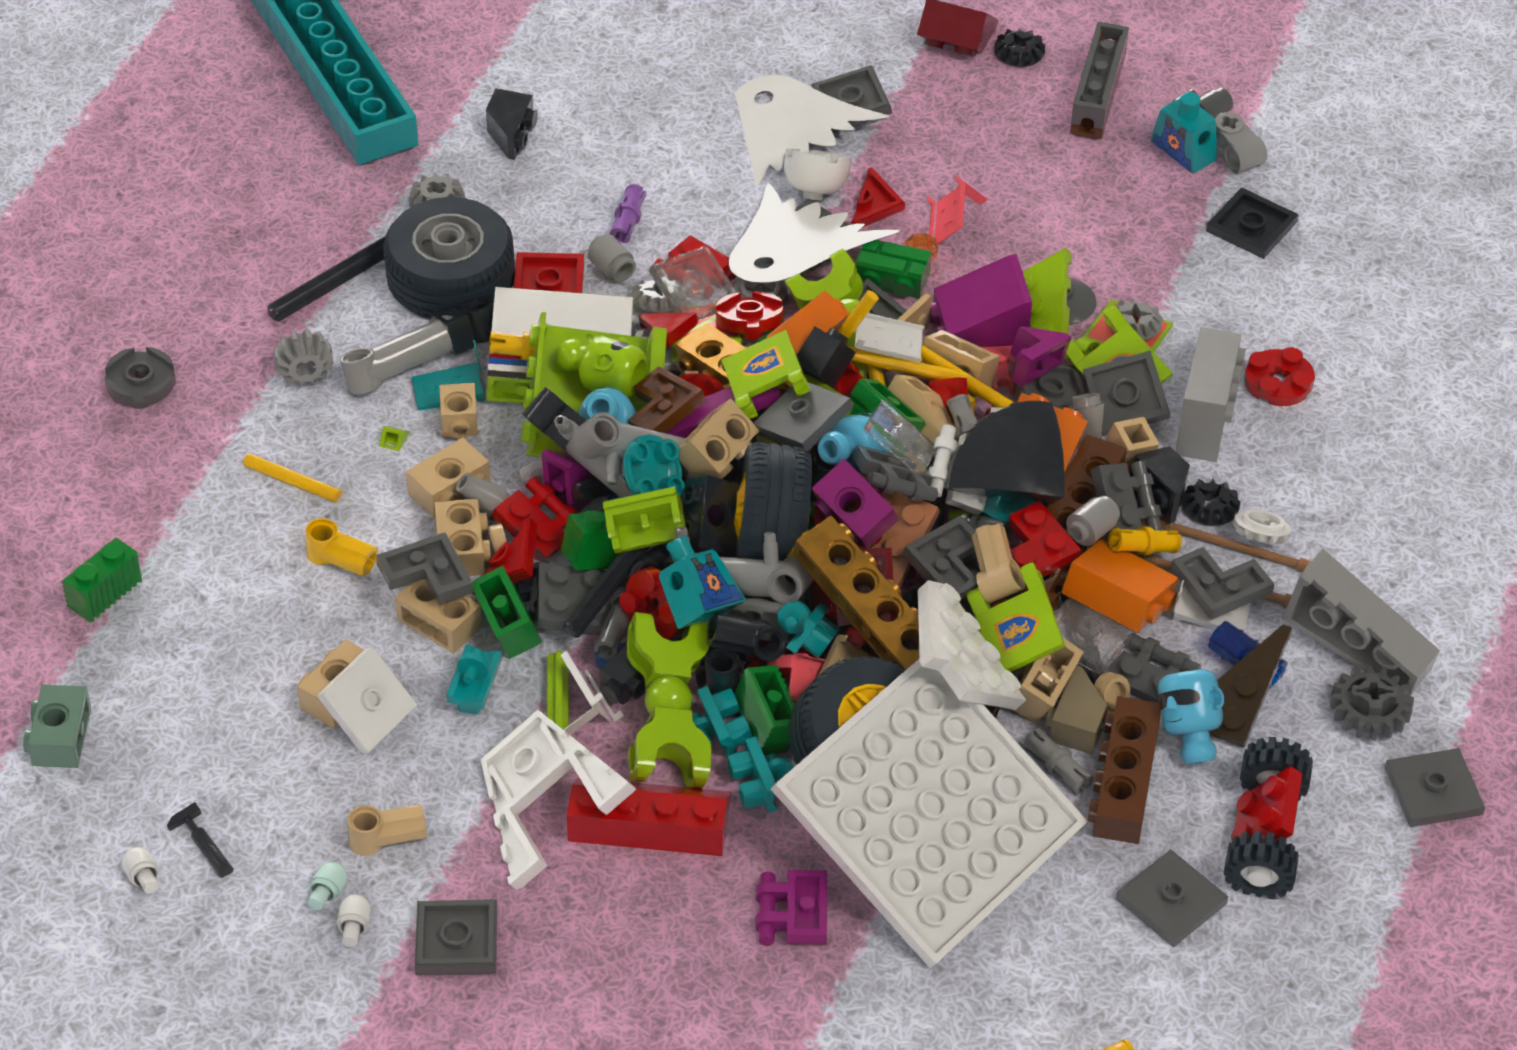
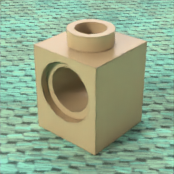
M475 383L439 385L443 438L453 437L461 439L462 437L478 436Z

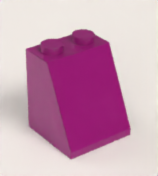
M1017 254L1008 255L934 288L930 322L937 324L935 332L944 330L979 347L1012 346L1018 329L1020 327H1030L1032 299Z

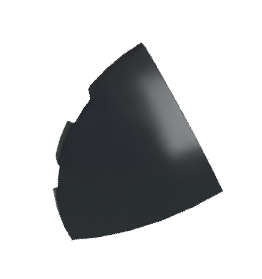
M1017 402L996 412L989 413L970 429L972 432L964 443L955 450L950 463L946 490L988 498L1001 496L1000 500L1010 502L1019 498L1035 502L1040 500L1041 503L1052 504L1064 498L1063 448L1058 420L1052 402Z

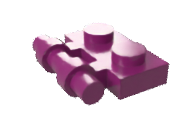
M788 870V882H776V875L773 872H763L760 875V884L756 887V901L760 905L759 913L755 917V929L759 933V943L765 946L772 945L775 942V933L777 931H787V944L826 945L827 871ZM778 901H787V912L775 911V904Z

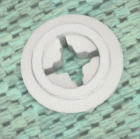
M1259 509L1239 512L1235 515L1233 526L1238 534L1245 535L1248 540L1253 539L1258 541V543L1265 542L1270 545L1285 543L1290 538L1292 530L1291 526L1279 515Z

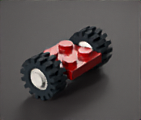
M1269 737L1268 742L1260 738L1257 739L1256 744L1251 742L1248 745V749L1244 751L1240 781L1242 788H1248V790L1240 796L1236 804L1235 828L1231 834L1232 843L1229 842L1224 875L1227 884L1232 883L1231 888L1233 890L1243 889L1242 894L1245 895L1253 893L1256 894V897L1262 898V895H1267L1268 899H1275L1276 893L1283 897L1287 891L1291 892L1295 885L1299 855L1292 843L1286 845V840L1294 832L1298 801L1301 800V795L1305 797L1308 793L1313 759L1309 757L1310 752L1307 749L1301 750V744L1295 742L1293 745H1289V739L1283 738L1282 742H1276V737Z

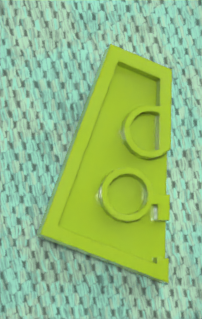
M1067 247L1023 271L1032 299L1030 328L1069 334L1070 308L1067 306V291L1071 290L1068 265L1072 264V253Z

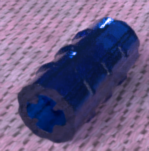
M1224 621L1211 635L1208 648L1219 655L1222 660H1226L1234 666L1260 643L1258 639L1255 640L1247 635L1243 629L1240 630L1230 622ZM1281 658L1270 688L1282 678L1286 671L1288 662Z

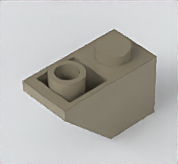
M1076 665L1058 697V700H1060L1058 706H1053L1049 710L1045 727L1051 728L1050 738L1056 744L1093 755L1104 728L1107 705L1084 669Z

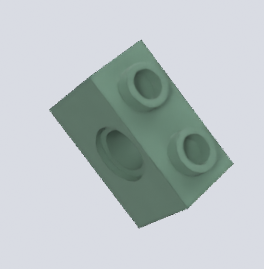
M41 684L38 700L33 699L31 704L30 716L33 722L32 727L25 730L23 740L24 752H29L32 766L79 767L91 713L87 686Z

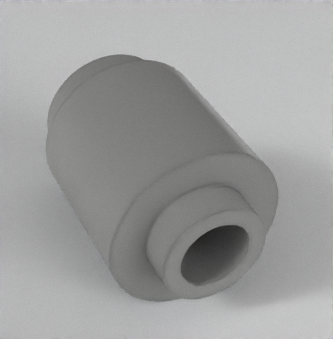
M605 234L596 237L591 242L588 250V259L608 279L624 282L633 275L636 269L634 257L614 236Z
M1107 496L1090 499L1068 516L1066 525L1069 536L1076 543L1083 546H1091L1116 526L1117 520L1120 517L1119 508Z

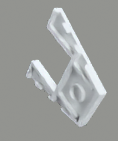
M539 710L534 712L481 758L488 795L494 801L496 813L493 815L495 826L500 830L503 844L500 846L503 861L508 863L510 876L507 877L509 885L516 890L520 889L548 866L518 815L572 768L578 774L598 809L606 815L636 790L632 784Z

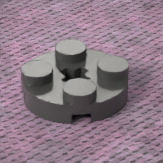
M146 347V352H135L134 348L125 349L114 355L108 361L105 368V383L108 394L115 401L124 405H131L135 409H143L150 404L162 400L172 391L176 384L171 358L165 352L152 347ZM146 374V377H144V378H141V379H135V378H134L135 375H138V376L141 377V376H144V375Z

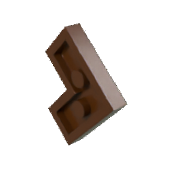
M658 366L633 386L637 398L648 404L627 421L629 425L667 434L670 429L703 404L706 398L702 389Z

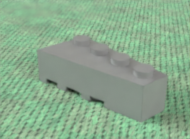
M1200 327L1184 396L1175 450L1182 457L1217 463L1225 422L1231 423L1245 358L1246 348H1240L1242 334Z
M1323 548L1300 574L1283 616V620L1366 672L1367 666L1371 665L1374 673H1380L1383 668H1386L1388 677L1401 676L1399 685L1410 686L1409 696L1413 694L1431 671L1440 652L1434 644Z

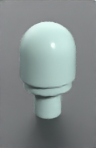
M326 862L315 873L310 883L312 895L308 900V905L312 909L321 910L331 893L333 895L328 900L330 902L340 895L347 883V872L341 864Z

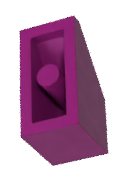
M545 449L541 453L544 484L548 483L556 491L554 495L566 506L571 505L575 510L581 512L594 499L583 502L576 501L572 492V485L578 481L595 476L566 452Z

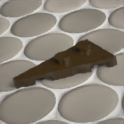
M1284 624L1217 680L1218 686L1224 695V704L1222 706L1223 721L1219 728L1209 731L1211 736L1245 747L1292 634V627Z

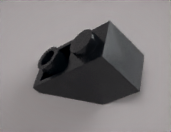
M495 88L486 107L487 132L508 159L515 160L519 149L524 150L526 148L528 129L535 128L538 110L533 108V95Z
M1170 446L1136 454L1133 463L1145 461L1147 473L1152 474L1154 485L1151 486L1155 504L1160 505L1162 516L1169 523L1175 522L1184 496L1190 464Z

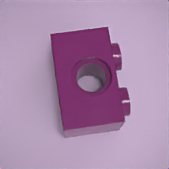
M845 459L811 488L817 499L813 504L825 518L833 516L839 523L845 524L853 534L854 542L858 541L864 549H868L899 521L894 508ZM849 502H861V506L857 511L852 513L844 511L845 506Z

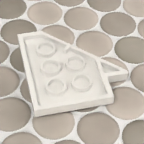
M928 580L918 589L919 656L922 667L940 670L961 701L1016 710L1026 701L1019 690L1021 685L1018 679L1011 672L1005 670L1000 663V653L990 642L985 641L979 632L981 627L978 621L970 613L965 612L959 603L961 598L958 592L947 583L942 584Z

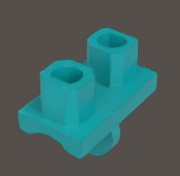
M800 601L786 602L778 612V623L785 632L796 634L786 648L796 654L802 646L819 658L840 629L824 616L829 607L820 601L813 612L810 613L809 608Z
M465 645L446 695L447 703L456 704L459 711L477 714L480 710H483L502 661V651L494 650L488 652L471 645Z
M708 686L698 689L697 692L707 716L702 717L700 713L692 714V719L695 726L707 736L711 746L713 745L712 738L717 737L727 759V756L737 753L735 747L745 743V739L753 736L744 715L726 723L723 721L724 718L740 712L732 689L730 688L711 695Z
M756 736L745 739L744 751L727 756V770L733 781L749 776L753 779L752 781L738 784V793L744 809L764 805L767 813L777 811L778 807L774 800L776 795L771 791V788L794 768L793 763L788 758H778L776 753L769 754L765 759Z

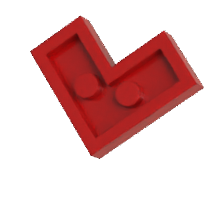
M1040 500L1009 515L1008 525L1023 541V544L1011 549L1012 558L1020 568L1033 562L1036 569L1044 577L1072 563L1081 555L1080 547Z

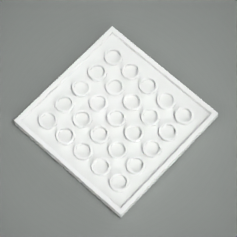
M920 658L771 788V791L929 968L937 964L1088 822L983 704L959 700L940 670L922 667Z

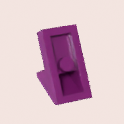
M1020 327L1011 348V354L1015 357L1014 365L1016 366L1011 381L1020 387H1024L1061 365L1072 337L1062 332Z

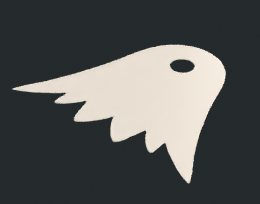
M767 75L755 78L742 85L735 92L757 187L764 178L769 165L777 172L781 170L786 148H800V152L806 153V151H809V143L828 147L836 146V139L831 129L851 131L854 130V127L848 121H867L890 117L883 113L845 103L801 81L781 75ZM769 91L773 94L772 101L767 104L755 102V96L760 92Z
M768 183L757 214L730 255L729 267L737 277L750 282L780 281L829 259V255L841 248L847 251L870 241L898 233L900 230L857 232L865 224L841 227L848 213H836L819 218L821 213L819 202L809 204L795 211L796 203L794 198H790L782 205L776 190ZM762 257H768L774 261L772 266L765 269L756 268L754 262Z

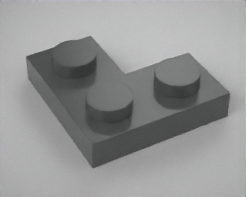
M961 515L905 546L902 555L926 581L951 585L958 592L961 600L967 597V592L978 588L976 577L961 561L975 553L971 535L976 531Z
M445 532L376 555L377 566L390 590L426 579L438 604L474 593L473 582Z
M1201 547L1172 560L1171 570L1181 583L1184 580L1183 585L1210 619H1214L1273 593L1274 582L1255 559L1223 572L1206 549Z

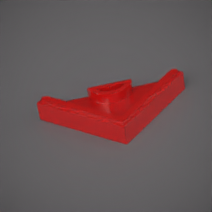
M872 167L867 170V176L860 192L851 225L865 224L863 226L865 227L905 210L906 203Z
M696 312L642 313L638 315L640 327L648 329L649 334L653 327L667 328L666 347L673 345L698 324Z
M531 517L523 520L522 530L510 544L506 541L489 560L488 564L490 567L483 575L503 565L513 584L533 576L537 524Z

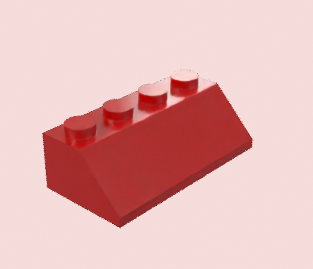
M579 777L572 784L566 815L568 842L723 856L731 801V792L629 782L636 790L606 815L598 809Z

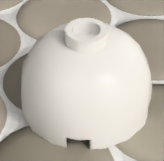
M786 148L784 172L790 185L795 189L803 191V198L822 200L823 194H833L843 187L849 175L852 157L811 149L805 153L800 152V148Z

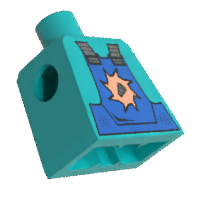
M1193 92L1184 93L1180 98L1167 104L1160 110L1150 140L1152 143L1192 174L1217 161L1216 120L1200 107L1199 95Z
M686 536L677 538L666 545L674 563L660 572L659 579L678 629L707 621L712 618L714 612L725 614L746 601L743 593L716 551L711 549L695 554Z

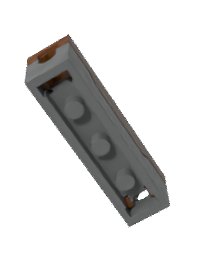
M1097 22L1073 103L1070 133L1102 139L1126 57L1129 27Z

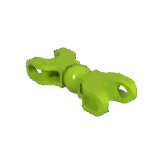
M843 248L829 255L833 267L830 274L824 279L807 281L800 273H797L785 280L799 309H802L823 291H827L833 298L841 301L849 313L859 303L858 299L862 294L864 285L857 273L853 260ZM856 330L849 338L847 346L855 347ZM852 362L859 369L860 374L867 379V365Z
M635 612L628 626L627 658L631 665L645 678V689L647 690L644 702L647 712L650 714L646 725L638 732L635 741L628 750V773L631 781L646 783L647 777L654 770L655 762L658 759H667L675 762L681 769L684 785L689 788L703 789L710 776L711 742L693 722L691 711L693 697L690 687L687 685L691 675L697 670L709 649V645L706 643V621L688 626L681 635V641L673 642L659 635L651 614Z

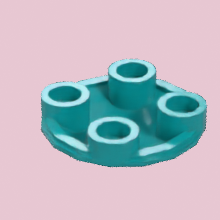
M647 434L635 438L628 445L623 458V473L627 486L634 495L674 486L679 496L683 494L685 484L682 480V468L678 458L679 447L672 439L664 440L659 436Z

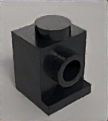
M627 645L600 668V690L605 699L612 704L619 702L621 705H624L632 697L635 699L639 698L646 690L645 678L631 665L627 658Z

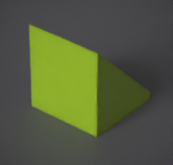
M383 426L379 446L400 451L410 431ZM385 443L395 445L396 447L385 445Z

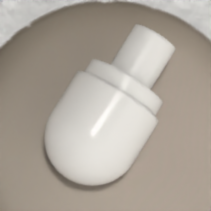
M142 847L129 849L122 858V868L127 878L135 886H142L146 894L156 892L159 888L156 880L158 877V865L147 849Z
M361 895L346 897L339 907L337 924L339 930L343 933L342 944L347 947H355L358 944L359 935L364 934L369 926L371 906L368 900Z

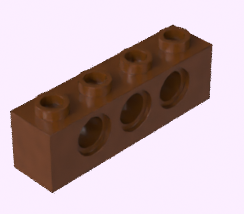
M1117 696L1115 711L1107 710L1104 732L1110 733V739H1102L1098 762L1105 763L1104 770L1096 769L1093 792L1100 793L1099 800L1091 799L1087 819L1088 822L1095 823L1093 837L1139 844L1161 717L1160 703Z

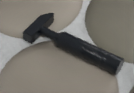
M194 802L173 815L167 824V828L171 831L186 823L192 831L191 838L218 875L223 878L232 873L234 868L206 830L198 827L192 820L202 814L200 808Z

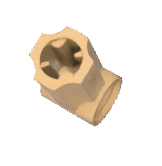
M1000 524L984 525L977 528L976 532L971 536L980 567V572L976 575L977 584L984 599L988 603H993L1024 590L1025 581L1019 565L1012 558L1005 528Z
M420 804L379 811L372 806H359L348 815V844L351 851L360 856L375 854L385 845L427 838L425 816Z

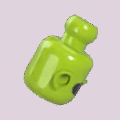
M598 335L589 342L587 347L580 340L567 339L562 343L557 357V362L563 370L569 372L579 371L580 381L586 389L595 391L596 389L609 387L621 391L629 399L636 395L633 386L645 378L647 372L645 353L641 348L629 344L623 336L615 340Z

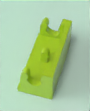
M675 486L603 502L609 539H612L615 554L671 542L676 538V529L678 527H686L682 502Z

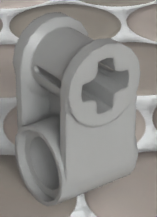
M1230 112L1217 115L1215 118L1217 155L1233 173L1237 174L1266 162L1267 149L1264 142L1254 134L1240 116Z

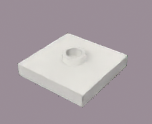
M373 646L365 648L317 695L357 749L364 754L369 753L417 706L416 702Z

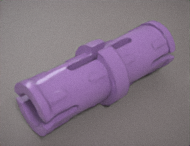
M630 184L626 187L621 204L617 205L614 212L615 221L609 234L622 243L629 242L635 223L638 224L641 218L640 208L646 197V191H642L643 187L638 184Z

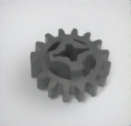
M1368 665L1364 673H1361L1357 667L1352 668L1351 677L1345 673L1340 675L1339 683L1334 682L1330 709L1335 710L1333 716L1335 721L1344 720V731L1354 728L1357 730L1356 737L1361 738L1365 732L1370 734L1373 741H1376L1378 733H1382L1387 739H1390L1393 729L1400 733L1403 732L1405 723H1409L1411 719L1414 697L1409 696V685H1399L1401 676L1388 677L1386 668H1383L1380 673H1374L1372 666Z

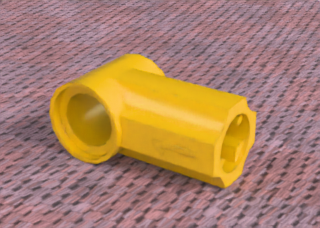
M317 518L307 524L305 529L306 553L309 561L318 565L331 563L360 576L368 575L375 564L378 547L339 532L336 523L330 519Z

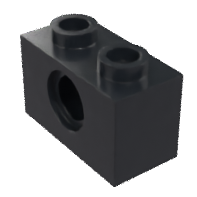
M709 475L686 480L682 494L683 513L690 545L693 550L704 552L713 549L719 557L736 556L737 534L734 519L737 491L741 484Z

